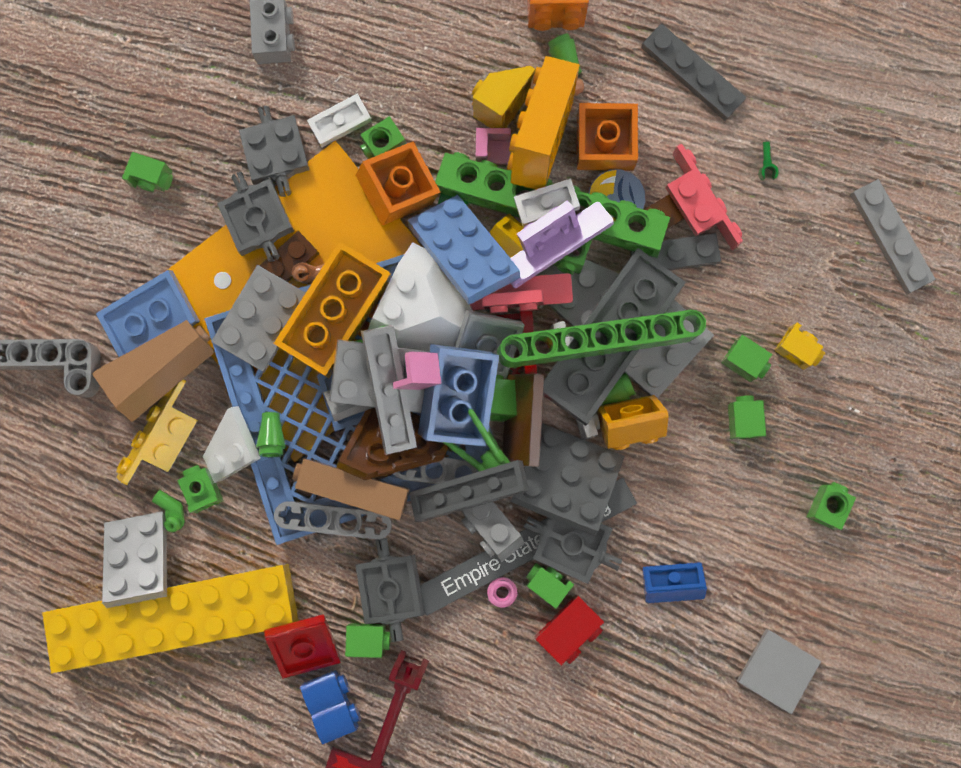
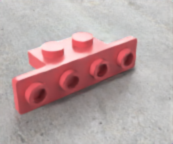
M683 144L676 146L673 157L684 175L667 184L666 190L695 236L716 225L732 250L736 249L743 242L739 226L728 218L724 202L719 197L716 198L711 191V182L706 174H701L696 167V158L691 150H686Z
M571 274L534 276L517 288H513L511 284H508L470 304V307L473 311L490 309L491 314L506 313L508 308L519 307L520 311L538 310L537 306L572 303Z

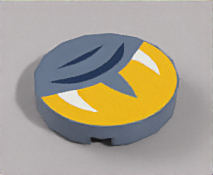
M622 169L608 170L601 173L592 182L588 194L593 192L602 193L609 200L616 202L621 200L629 201L640 209H643L646 202L645 190L641 181L632 173ZM609 214V215L613 218V221L615 222V221H616L615 217H614L613 215Z

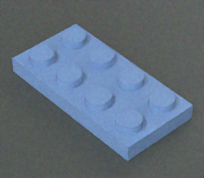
M458 195L408 219L410 230L469 305L521 278L520 269Z

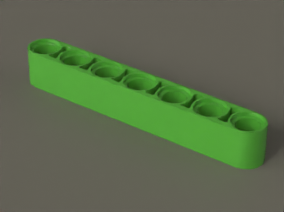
M685 310L515 334L506 337L497 350V355H499V362L503 366L514 368L687 343L704 332L706 320L703 314L697 310ZM684 320L690 321L693 324L694 332H689L684 328ZM655 324H659L664 328L665 337H661L655 332ZM626 328L632 329L636 333V341H631L626 337ZM595 333H603L607 337L608 344H599L595 339ZM565 338H575L578 342V349L569 348L565 343ZM535 342H545L549 347V353L542 354L538 352ZM513 345L517 347L519 357H509L505 352V346Z

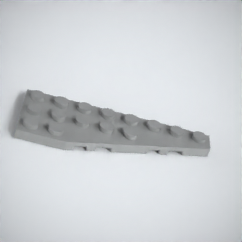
M572 253L568 254L570 257H577V255ZM585 259L581 273L571 275L573 302L548 306L571 326L583 325L614 282L618 273ZM551 265L536 276L565 273L559 271L557 266ZM673 300L665 313L685 311L686 309ZM684 320V328L689 332H694L693 324L690 321ZM657 324L654 328L655 332L659 336L665 337L664 328ZM705 328L701 335L687 343L639 349L624 373L627 372L628 377L649 396L655 395L658 398L710 341L714 334Z

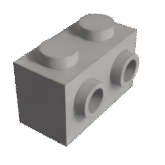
M250 0L252 54L257 64L291 62V51H295L294 35L290 34L289 24H294L292 6L288 7L285 0Z
M494 502L462 510L465 516L461 520L472 535L477 531L483 539L479 544L490 557L496 555L503 562L525 544L520 533Z

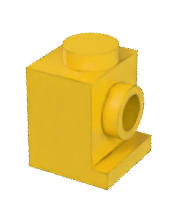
M796 322L788 328L774 351L802 370L811 365L816 367L825 355V352L822 350L823 346L817 343L818 339L813 334L807 331H799L802 325Z

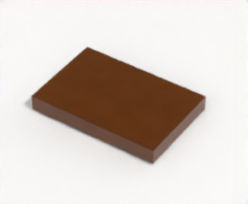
M544 374L508 375V380H515L517 415L504 421L503 453L510 462L520 460L523 461L524 466L539 467Z

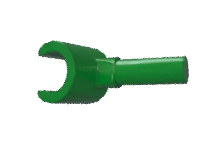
M763 142V167L760 168L758 176L761 180H764L765 169H770L772 171V180L778 177L779 170L776 165L772 164L770 142Z

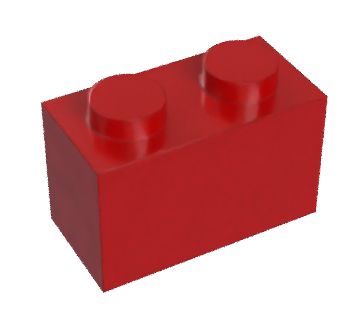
M576 594L534 638L561 666L565 662L571 664L582 652L579 647L586 640L590 643L593 642L602 633L603 629L600 626L604 621Z

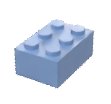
M431 344L430 353H438L441 384L426 388L424 391L418 435L427 441L486 446V442L473 423L468 410H474L488 432L499 355L489 351Z

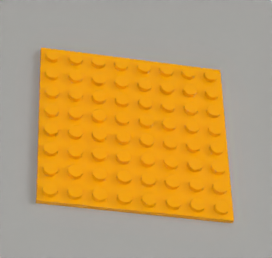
M336 140L308 161L309 171L295 174L288 179L292 191L291 195L287 196L283 186L286 197H281L278 186H275L294 228V232L274 242L276 250L299 230L319 252V255L309 263L310 265L319 266L325 264L339 241L374 263L405 254L412 242L421 246L400 219L383 226L381 225L355 176L358 167ZM227 225L223 226L167 269L174 272L200 320L193 327L196 329L200 325L208 335L209 331L204 318L229 311L256 266L261 265L267 259L263 248L241 256ZM226 272L231 276L229 287L225 289L216 287L214 277L217 273ZM294 278L288 282L297 288L310 285L298 282ZM376 304L375 308L369 315L370 318L373 317L379 304ZM365 322L357 335L362 337L361 331L368 330L370 323ZM209 340L208 343L214 350L213 344L211 340ZM279 348L271 362L283 367L289 354ZM214 352L211 357L219 366L216 353ZM294 358L289 371L302 377L307 365ZM253 366L254 372L256 374L258 369ZM268 366L260 380L273 386L281 371ZM312 369L307 380L320 386L317 375L320 373ZM286 374L279 389L292 395L299 380ZM258 383L265 403L271 389ZM304 384L297 398L311 405L318 390ZM276 393L269 408L282 414L290 399ZM322 394L316 408L329 414ZM295 402L288 417L302 423L308 408ZM313 412L306 426L320 433L327 418ZM285 421L282 426L284 439L292 442L299 427ZM332 422L325 434L327 437L335 431ZM304 430L297 445L310 451L317 436ZM286 445V448L284 449L286 452L289 446ZM294 449L290 457L294 462H297L305 454Z

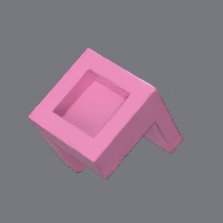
M476 128V161L487 160L496 165H508L511 129Z
M405 353L407 378L393 382V389L422 390L441 384L438 353Z

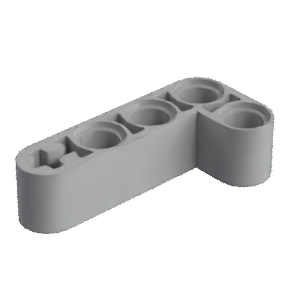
M81 339L0 340V352L6 354V357L0 356V370H64V387L69 393L83 398H90L99 391L100 385L92 375L94 371L101 368V354L95 345ZM57 348V358L53 361H50V352L53 349ZM83 348H87V357L79 361V352ZM28 349L29 355L27 359L21 361L22 351ZM86 377L87 384L85 388L79 390L77 386L79 379Z

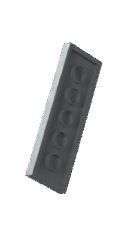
M637 248L583 325L664 314L686 282ZM625 329L626 337L631 341H636V333L632 329ZM595 333V339L599 344H608L607 337L603 333ZM573 338L568 347L578 349L577 340ZM639 349L557 361L544 379L543 396L586 426Z

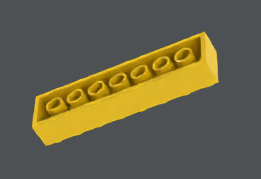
M289 564L168 587L167 597L106 608L102 601L42 612L51 674L264 632L266 629L299 621Z

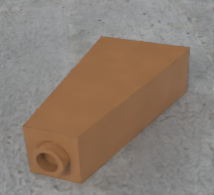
M186 320L94 371L92 375L114 407L133 422L215 351L208 343L211 338L200 325L195 329Z
M303 459L302 464L297 463L292 478L293 481H297L296 489L396 520L402 518L410 488L376 478L364 481L334 466L310 459Z

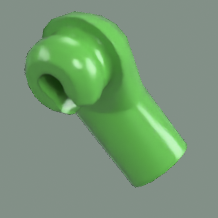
M159 490L152 499V502L165 510V529L169 532H176L183 527L185 522L183 505L167 493Z

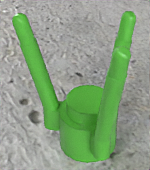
M469 409L468 414L490 448L480 456L483 462H478L456 444L443 442L478 471L510 462L498 446L489 428L487 432L473 409Z

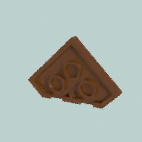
M376 407L364 412L336 468L365 481L442 461L449 447L443 442L427 441L418 435L420 416L410 412L417 447L386 454L383 448Z

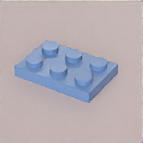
M172 270L163 272L96 313L118 357L186 320L192 326L200 322Z

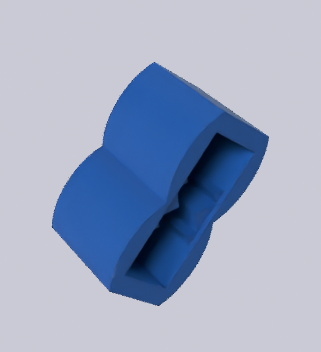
M334 670L300 686L305 704L322 745L357 731L359 727L357 722L361 721V716L355 703L350 704L346 693L350 692V688L344 674L339 676L338 671Z

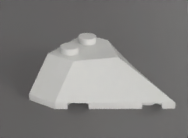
M412 242L398 263L372 317L368 330L392 325L394 326L397 346L399 348L430 352L431 344L455 347L466 310H473L427 250Z

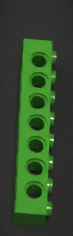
M445 152L435 180L440 190L439 195L441 193L452 197L458 195L462 200L468 201L470 204L504 214H511L518 218L520 217L514 197L522 190H535L510 183V170L498 168L495 163L487 160H482L481 162L470 160V157L459 152L454 154ZM468 174L477 177L471 183L462 181L463 177ZM548 179L546 186L552 185V180ZM495 182L504 184V187L499 191H493L489 188ZM573 185L580 206L588 208L592 204L600 202L605 210L616 219L614 225L595 236L593 240L634 252L639 248L649 256L658 258L670 217L665 216L664 212L657 209H648L647 211L637 208L634 203L621 200L616 202L609 200L602 193L593 192L588 194L581 192L578 187ZM638 222L643 225L644 229L640 232H634L629 228V224Z

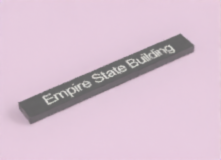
M623 477L617 480L614 485L602 522L637 504ZM547 517L540 522L545 524L550 518ZM525 529L519 532L525 544L503 562L496 555L490 557L486 551H483L421 584L425 615L432 614L533 560L539 545L540 535Z

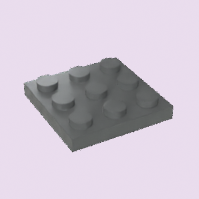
M542 423L539 467H524L529 491L514 495L511 502L596 536L625 456Z

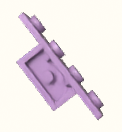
M568 200L560 206L552 208L548 214L534 223L526 225L523 230L517 233L523 250L511 257V260L520 269L521 278L510 284L513 288L521 286L614 225L613 218L600 202L592 204L577 215Z

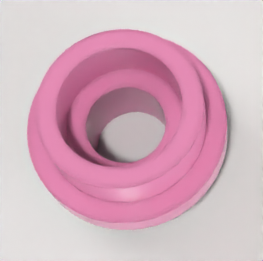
M499 577L489 584L487 595L493 605L504 608L510 606L516 600L517 588L512 580ZM501 586L508 589V595L504 598H500L496 594L497 589Z

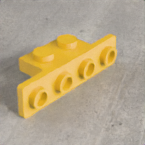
M181 380L161 398L158 405H153L146 417L148 422L143 431H138L131 443L133 449L129 456L123 457L118 464L116 470L118 473L117 479L121 483L128 485L141 460L169 472L198 421L172 407L186 380Z

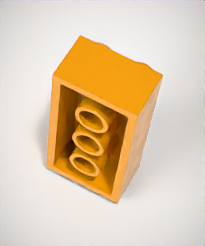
M545 56L542 67H536L533 77V84L535 86L534 89L529 88L525 100V106L528 108L526 111H521L517 123V129L520 130L518 134L513 133L509 146L511 154L507 170L511 171L510 183L535 190L546 187L574 103L580 64Z
M339 241L273 344L329 379L333 374L337 340L354 341L385 292L392 278L391 273Z

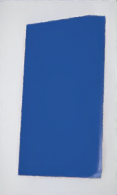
M702 562L642 567L646 603L700 600L706 596L707 586Z

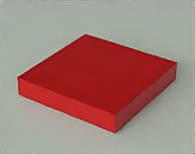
M324 614L264 630L265 640L282 679L341 663L339 651Z

